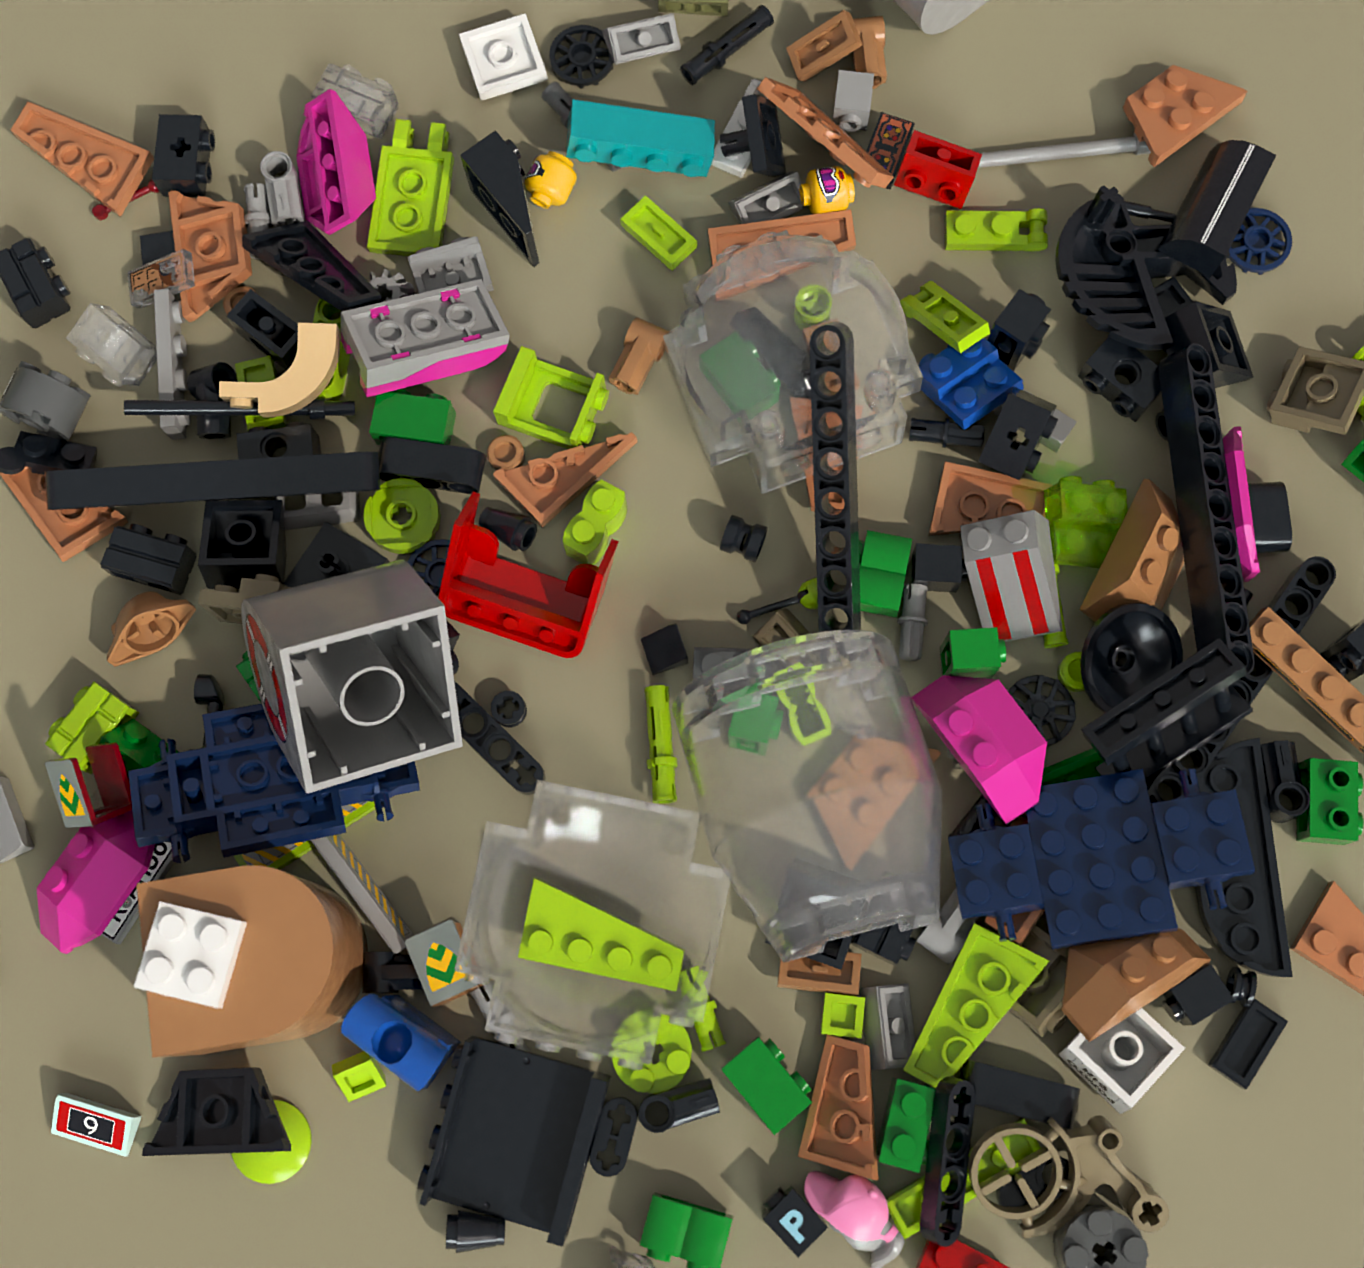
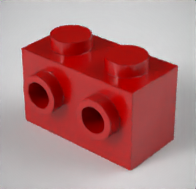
M914 130L894 186L962 209L975 179L982 154Z

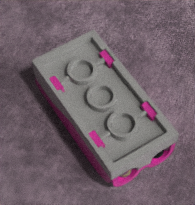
M482 279L341 312V342L346 353H353L360 368V385L366 398L486 366L506 352L510 334Z

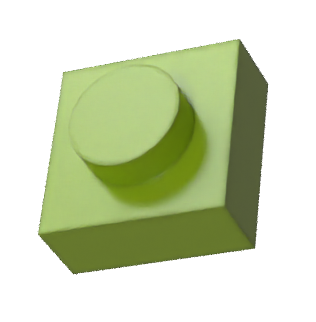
M824 993L820 1034L862 1039L865 998Z
M365 1051L332 1064L333 1077L348 1102L387 1086L385 1074L378 1062Z

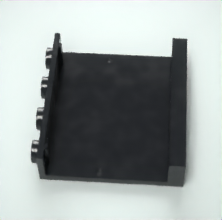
M472 1035L465 1040L464 1045H457L453 1056L451 1068L457 1069L453 1085L447 1084L442 1095L440 1108L445 1109L442 1125H435L430 1138L429 1149L434 1150L430 1166L424 1165L418 1181L417 1189L423 1191L420 1204L426 1206L433 1198L547 1232L549 1233L548 1243L563 1247L571 1227L611 1075Z

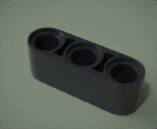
M397 437L381 438L378 452L380 479L389 481L397 478H408L421 483L425 488L472 494L473 491L479 493L486 455L471 448Z
M968 1059L963 1064L960 1079L969 1081L973 1085L976 1093L975 1105L1049 1124L1047 1121L1052 1117L1062 1128L1073 1129L1080 1094L1079 1088Z

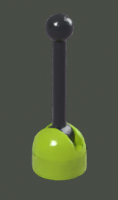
M817 577L802 583L797 596L751 611L746 609L740 610L736 616L737 621L740 624H748L751 618L797 603L802 604L808 609H818Z

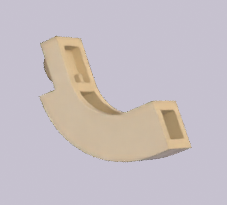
M298 322L297 353L292 365L284 374L267 382L219 381V397L225 402H230V407L250 409L253 408V402H258V413L263 418L283 416L302 409L324 391L334 375L340 354L339 327L337 324Z

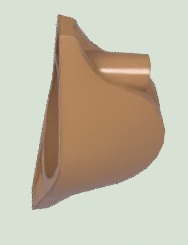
M153 591L144 592L133 597L124 605L118 614L116 622L111 626L114 638L107 653V661L116 667L164 649L179 636L196 611L195 606L186 599H166Z

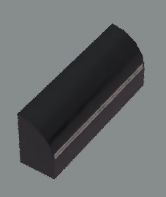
M1228 140L1217 144L1208 153L1158 251L1211 277L1226 257L1276 155L1244 140Z

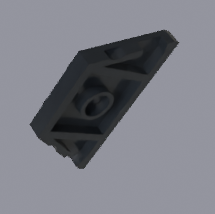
M261 1068L186 1070L179 1072L171 1088V1097L163 1105L157 1118L161 1121V1124L152 1143H145L142 1156L291 1151V1143Z

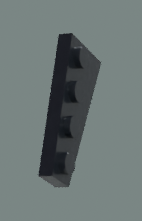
M308 220L242 235V248L341 312L381 302V294Z

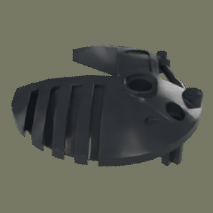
M1103 185L1099 188L1094 199L1083 204L1072 214L1061 231L1055 254L1058 280L1064 281L1062 290L1066 297L1074 299L1071 304L1079 314L1088 316L1085 321L1096 330L1110 332L1107 337L1124 345L1143 350L1168 349L1173 344V339L1151 279L1185 275L1223 305L1237 291L1234 263L1229 266L1227 265L1226 260L1230 255L1228 251L1213 275L1208 277L1158 251L1170 225L1136 226L1132 223L1129 215L1172 223L1176 214L1151 209V206L1124 201L1114 186L1108 189Z

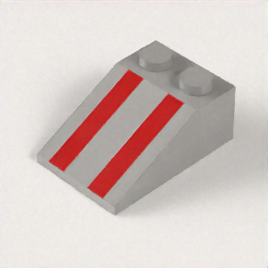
M1030 510L961 525L964 563L982 628L997 627L998 639H1004L1005 642L1062 632L1049 520L1037 511Z

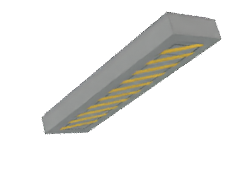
M341 835L311 840L393 953L398 954L405 950V940L414 936V934Z

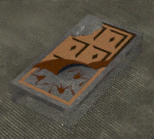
M185 249L178 250L127 272L130 305L139 309L154 303V290L169 289L174 295L195 286L192 253Z

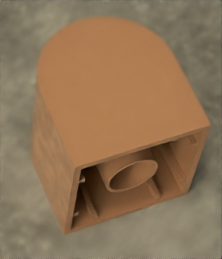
M255 865L238 866L137 883L143 955L159 902L247 922L222 1008H215L146 991L152 1058L206 1055L308 1037L323 1031L337 1022L349 1010L363 986L364 952H368L363 925L348 902L339 894L323 885L275 868Z

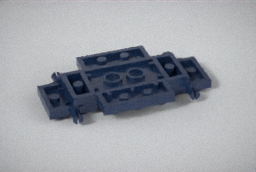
M262 703L202 714L207 747L177 753L176 741L174 739H167V750L166 742L163 739L159 742L160 762L150 767L128 771L135 839L138 847L171 842L172 861L175 863H181L180 849L184 862L190 860L188 839L197 835L218 831L223 858L346 833L342 806L374 801L376 819L384 821L382 810L384 807L388 821L394 816L390 798L395 795L420 791L415 761L306 794L274 737Z
M1143 769L1041 786L1039 803L1026 811L1028 824L1011 827L995 826L992 806L989 803H984L987 819H985L982 804L975 806L980 829L969 834L948 837L961 916L963 919L979 916L996 918L999 941L1007 942L1005 925H1007L1009 940L1017 939L1012 915L1045 909L1052 950L1177 931L1178 925L1170 890L1198 885L1205 886L1209 909H1217L1214 893H1216L1219 909L1227 907L1222 883L1231 877L1254 874L1255 872L1236 789L1216 793L1200 792L1196 770L1188 769L1190 785L1186 770L1178 772L1183 795L1174 800L1152 803L1151 806Z

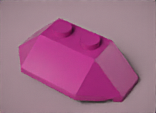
M328 89L305 104L303 115L306 116V119L300 131L296 158L305 219L322 232L331 235L354 222L376 199L366 134L336 91Z
M1241 426L1233 427L1223 438V446L1243 582H1249L1260 573L1256 551Z
M942 675L911 697L913 703L1005 825L1039 803L1047 741L999 679Z
M132 810L95 826L81 827L37 886L40 933L64 954H68L75 947L82 946L99 937L149 869L155 844L138 847L135 839Z

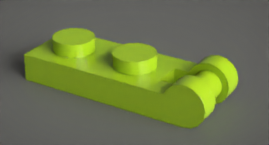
M1034 208L1028 211L946 210L945 250H1044L1048 247V234L1044 232V226L1047 224V211L1042 208ZM1019 228H1029L1030 233L1028 235H1019Z
M931 280L920 286V292L914 296L908 294L899 301L901 309L908 318L918 320L959 353H962L990 334L989 325L986 320Z

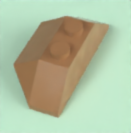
M1143 479L1079 609L1094 622L1110 609L1126 603L1147 604L1162 611L1185 563L1179 518L1172 499L1150 479Z
M1180 928L1172 932L1069 947L1061 1011L1082 1035L1091 1042L1209 964L1211 958Z

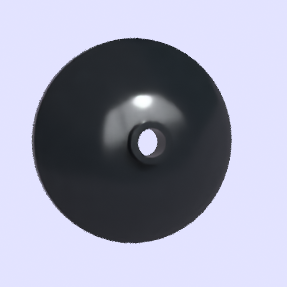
M1126 603L1104 613L1090 629L1081 653V677L1090 700L1097 708L1106 713L1182 663L1183 649L1180 635L1174 623L1164 612L1147 604Z

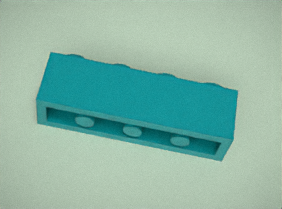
M573 99L568 118L566 157L577 159L581 162L594 161L613 164L617 167L630 166L649 169L653 172L666 171L684 174L688 177H707L714 158L715 120Z

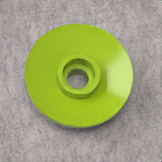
M282 1100L273 1101L290 1140L291 1151L231 1153L237 1168L246 1177L258 1183H278L292 1177L302 1168L310 1153L312 1134L306 1117L296 1106Z

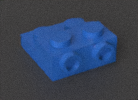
M985 338L962 353H959L948 344V347L937 355L934 353L925 355L920 360L918 368L915 369L919 389L963 430L1003 404L1008 394L1015 387L1021 390L1024 389L1023 379L999 359L998 349Z

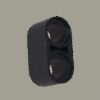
M1248 483L1257 553L1289 551L1292 545V526L1288 496L1284 483Z

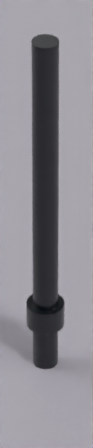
M317 397L302 409L283 416H310V419H325V416H355V401H325V397ZM124 400L125 415L261 416L258 413V402H253V408L240 409L230 407V402H225L224 400Z

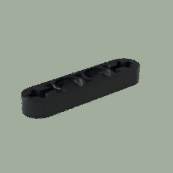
M455 682L457 703L462 708L466 701L470 703V705L459 711L462 738L516 791L524 795H532L540 791L546 779L541 765ZM474 713L481 715L484 719L482 730L475 734L465 732L463 728L465 718ZM497 740H506L511 745L509 756L500 761L493 759L490 756L491 745ZM519 754L524 756L518 762L525 770L536 769L533 774L536 782L533 785L527 782L519 785L521 776L513 767L510 768L509 773L504 771L505 768L514 764Z
M951 1076L944 1077L938 1083L934 1094L920 1216L922 1236L928 1241L945 1247L952 1245L957 1240L962 1227L976 1101L973 1085L969 1081ZM953 1129L955 1133L954 1142L947 1150V1135ZM947 1172H949V1185L944 1192H942V1178Z

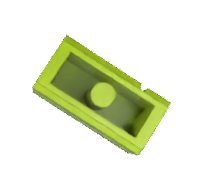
M93 681L90 687L85 686L78 691L73 699L75 706L66 717H60L52 724L48 732L50 737L45 742L46 746L64 759L76 758L81 771L91 775L93 771L87 756L86 747L99 744L103 735L132 718L135 719L140 713L95 681Z

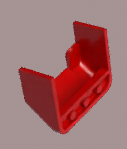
M473 491L453 525L438 596L445 606L446 617L563 658L578 656L585 645L605 590L619 541L611 539L599 567L586 563L579 564L571 570L567 581L497 558L499 541L495 534L484 527L474 524L480 493Z

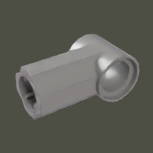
M282 151L267 153L260 162V170L265 178L273 227L303 222L304 215L299 191L300 179L291 158ZM286 171L284 175L275 177L278 172Z
M955 888L939 913L935 912L916 939V942L948 965L951 964L961 951L968 937L967 933L979 919V917L962 918L957 888Z

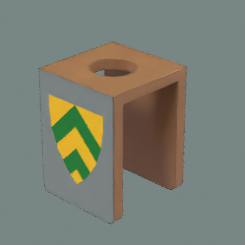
M447 920L405 940V946L430 1007H441L471 993L477 988H482L486 984L460 923Z

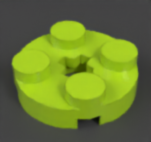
M408 478L392 479L380 485L381 490L375 492L373 497L370 495L366 501L363 515L366 530L380 548L392 553L407 554L434 540L440 525V508L432 493L423 487L421 483ZM400 508H406L408 514H412L411 519L407 520L405 524H399L397 520L392 519L393 515L399 514Z
M654 1011L638 1013L627 1019L613 1038L612 1061L615 1071L625 1084L637 1092L657 1094L668 1091L683 1079L690 1067L692 1044L689 1034L678 1020L666 1013ZM651 1040L653 1045H662L664 1051L659 1054V1063L653 1064L650 1059H642L641 1053L645 1051L644 1043Z

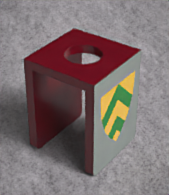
M116 742L86 747L87 756L104 805L95 810L93 809L76 758L55 759L45 762L66 828L95 826L132 810L129 777Z

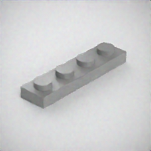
M169 289L154 290L159 400H185L184 391H188V375L186 370L183 369L182 357L187 356V344L184 336L181 335V323H185V318L182 316L181 301H177ZM160 415V428L172 440L187 438L186 425H190V415Z

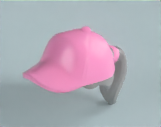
M811 1171L807 1175L804 1184V1196L809 1206L829 1222L832 1230L841 1233L854 1249L872 1251L871 1268H882L883 1265L897 1257L903 1248L904 1238L897 1228L889 1222V1209L886 1198L871 1180L856 1174L849 1175L841 1180L820 1171Z

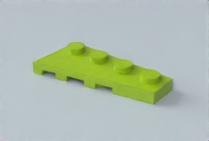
M974 923L903 1071L934 1088L937 1087L944 1077H953L1050 961L1009 940L1007 942H1000L999 935Z

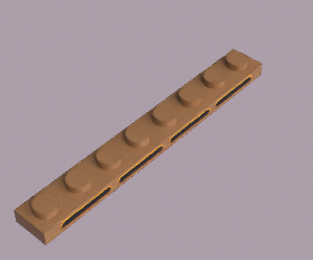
M1269 607L1261 609L1249 623L1253 652L1364 755V695Z

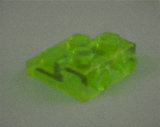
M1079 476L1062 477L1058 483L1044 490L1045 517L1049 520L1054 564L1100 568L1128 512L1126 489L1115 488L1113 480L1094 481L1092 485L1082 484V478Z

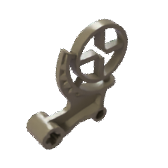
M1094 1116L1089 1119L1087 1125L1069 1130H1063L1051 1117L1047 1122L1052 1128L1045 1134L1026 1124H1002L986 1132L971 1151L968 1163V1176L974 1193L983 1206L992 1213L1007 1219H1022L1023 1224L1019 1225L1023 1239L1042 1236L1063 1227L1074 1215L1084 1209L1095 1189L1102 1184H1108L1113 1188L1120 1201L1121 1208L1139 1229L1145 1232L1160 1230L1169 1218L1168 1206L1150 1184L1139 1180L1118 1159L1115 1152L1122 1147V1136L1109 1120L1103 1116ZM1015 1134L1033 1137L1045 1146L1021 1159L1018 1164L1023 1172H1028L1051 1159L1052 1175L1047 1188L1040 1197L1035 1199L1023 1176L1016 1174L1014 1179L1028 1204L1020 1207H1005L992 1202L986 1195L1009 1183L1012 1177L1007 1170H1002L978 1184V1166L983 1153L994 1142L1007 1166L1014 1168L1016 1163L1002 1137ZM1059 1135L1068 1154V1179L1062 1178L1061 1159L1052 1144ZM1059 1189L1064 1190L1057 1203L1047 1213L1032 1220V1216L1039 1214L1053 1202ZM1145 1203L1146 1207L1143 1209L1141 1205Z

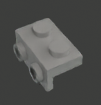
M477 236L471 238L460 237L453 240L450 244L437 248L426 247L417 251L416 254L407 257L419 293L478 279L483 280L488 292L494 290Z

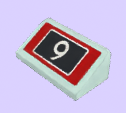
M62 1093L58 1094L55 1100L51 1133L127 1157L142 1116L73 1094Z

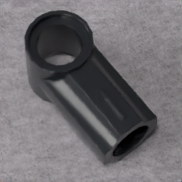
M218 362L190 372L187 385L191 395L196 400H223L219 397V381L238 382L234 369L229 364ZM197 415V435H199V438L209 440L230 438V416Z
M1283 740L1261 744L1271 820L1276 823L1289 822L1304 813L1310 805V795L1301 782L1295 743ZM1279 794H1284L1291 800L1292 810H1287L1280 804Z
M364 952L362 993H399V990H424L410 955H400V953L396 954L393 952Z
M710 1077L662 1093L650 1095L644 1098L638 1109V1117L642 1126L653 1133H663L670 1128L720 1113L718 1100ZM655 1101L663 1102L668 1109L667 1119L660 1125H652L645 1118L647 1106Z

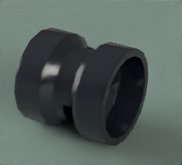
M731 515L721 540L720 550L730 554L738 552L743 555L744 559L756 562L765 541L768 527L758 523L752 526L746 524L743 518Z

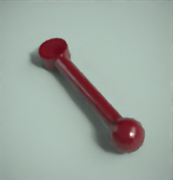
M151 179L147 186L137 190L130 202L150 192L158 193L159 189ZM98 204L93 207L92 214L98 220H105L108 217V212L112 210L102 204Z

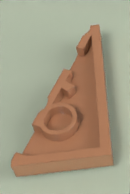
M632 432L627 435H614L606 438L605 442L583 448V445L554 453L549 458L530 460L528 465L504 471V469L496 470L493 473V477L543 528L637 443V437Z

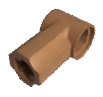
M883 16L853 18L863 44L852 52L854 71L873 73V89H876L879 85L886 83L887 79L883 50L885 47Z
M636 317L627 331L624 349L609 376V382L622 392L629 395H638L654 362H659L664 355L671 332Z

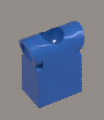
M368 994L362 997L349 1010L341 1026V1033L416 1091L428 1089L456 1050L457 1045L461 1043V1041L400 995H388L380 998L376 994Z

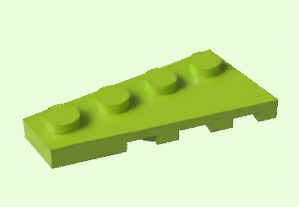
M538 877L534 878L518 958L677 991L685 953L684 948L641 927H636L606 910H601L569 892H564Z

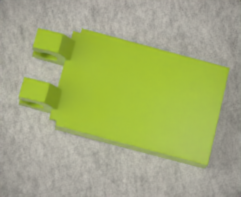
M396 119L393 145L382 146L375 189L376 199L373 202L367 243L370 253L410 256L426 247L437 248L442 246L454 166L453 153L447 151L449 132L446 131L445 124L431 122L428 149L413 148L415 130L411 128V121Z

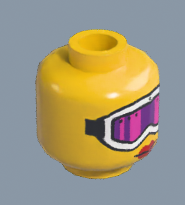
M549 151L547 155L541 154L534 159L524 180L525 188L531 194L530 200L534 204L549 209L550 205L561 206L567 202L577 181L572 161L554 151Z
M840 166L818 168L809 171L806 176V183L800 184L799 187L802 206H808L812 214L847 210L849 203L854 202L855 193L852 176L850 173L846 174Z

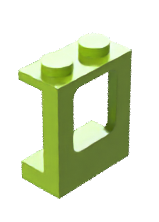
M521 346L493 412L498 425L562 448L570 449L581 446L584 443H590L596 427L593 419L597 410L603 411L609 397V390L606 389L604 375L597 373L595 378L592 379L538 360L534 350ZM552 384L586 396L572 433L533 419L535 409L547 385Z

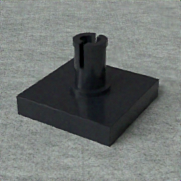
M757 94L742 97L747 129L720 134V143L726 144L721 146L724 157L750 151L754 173L770 177L786 175L776 105L769 99Z
M325 522L283 584L286 587H295L389 563L390 561Z

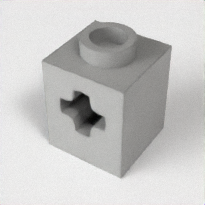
M839 70L833 121L842 130L849 132L857 130L867 131L874 81L873 73Z

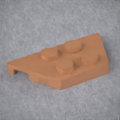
M1172 65L1127 97L1123 110L1128 120L1133 123L1135 127L1134 132L1139 142H1146L1151 152L1148 160L1155 167L1242 103L1247 91L1238 86Z
M173 190L168 193L175 254L181 252L184 280L179 282L182 316L188 322H193L252 275L250 252L242 248V235L247 234V227L244 221L245 211L238 203L228 201L215 202L211 198L203 196L193 198L183 196L179 191ZM180 254L176 256V261H178L177 270L179 271L178 274H180L178 275V281L182 280Z

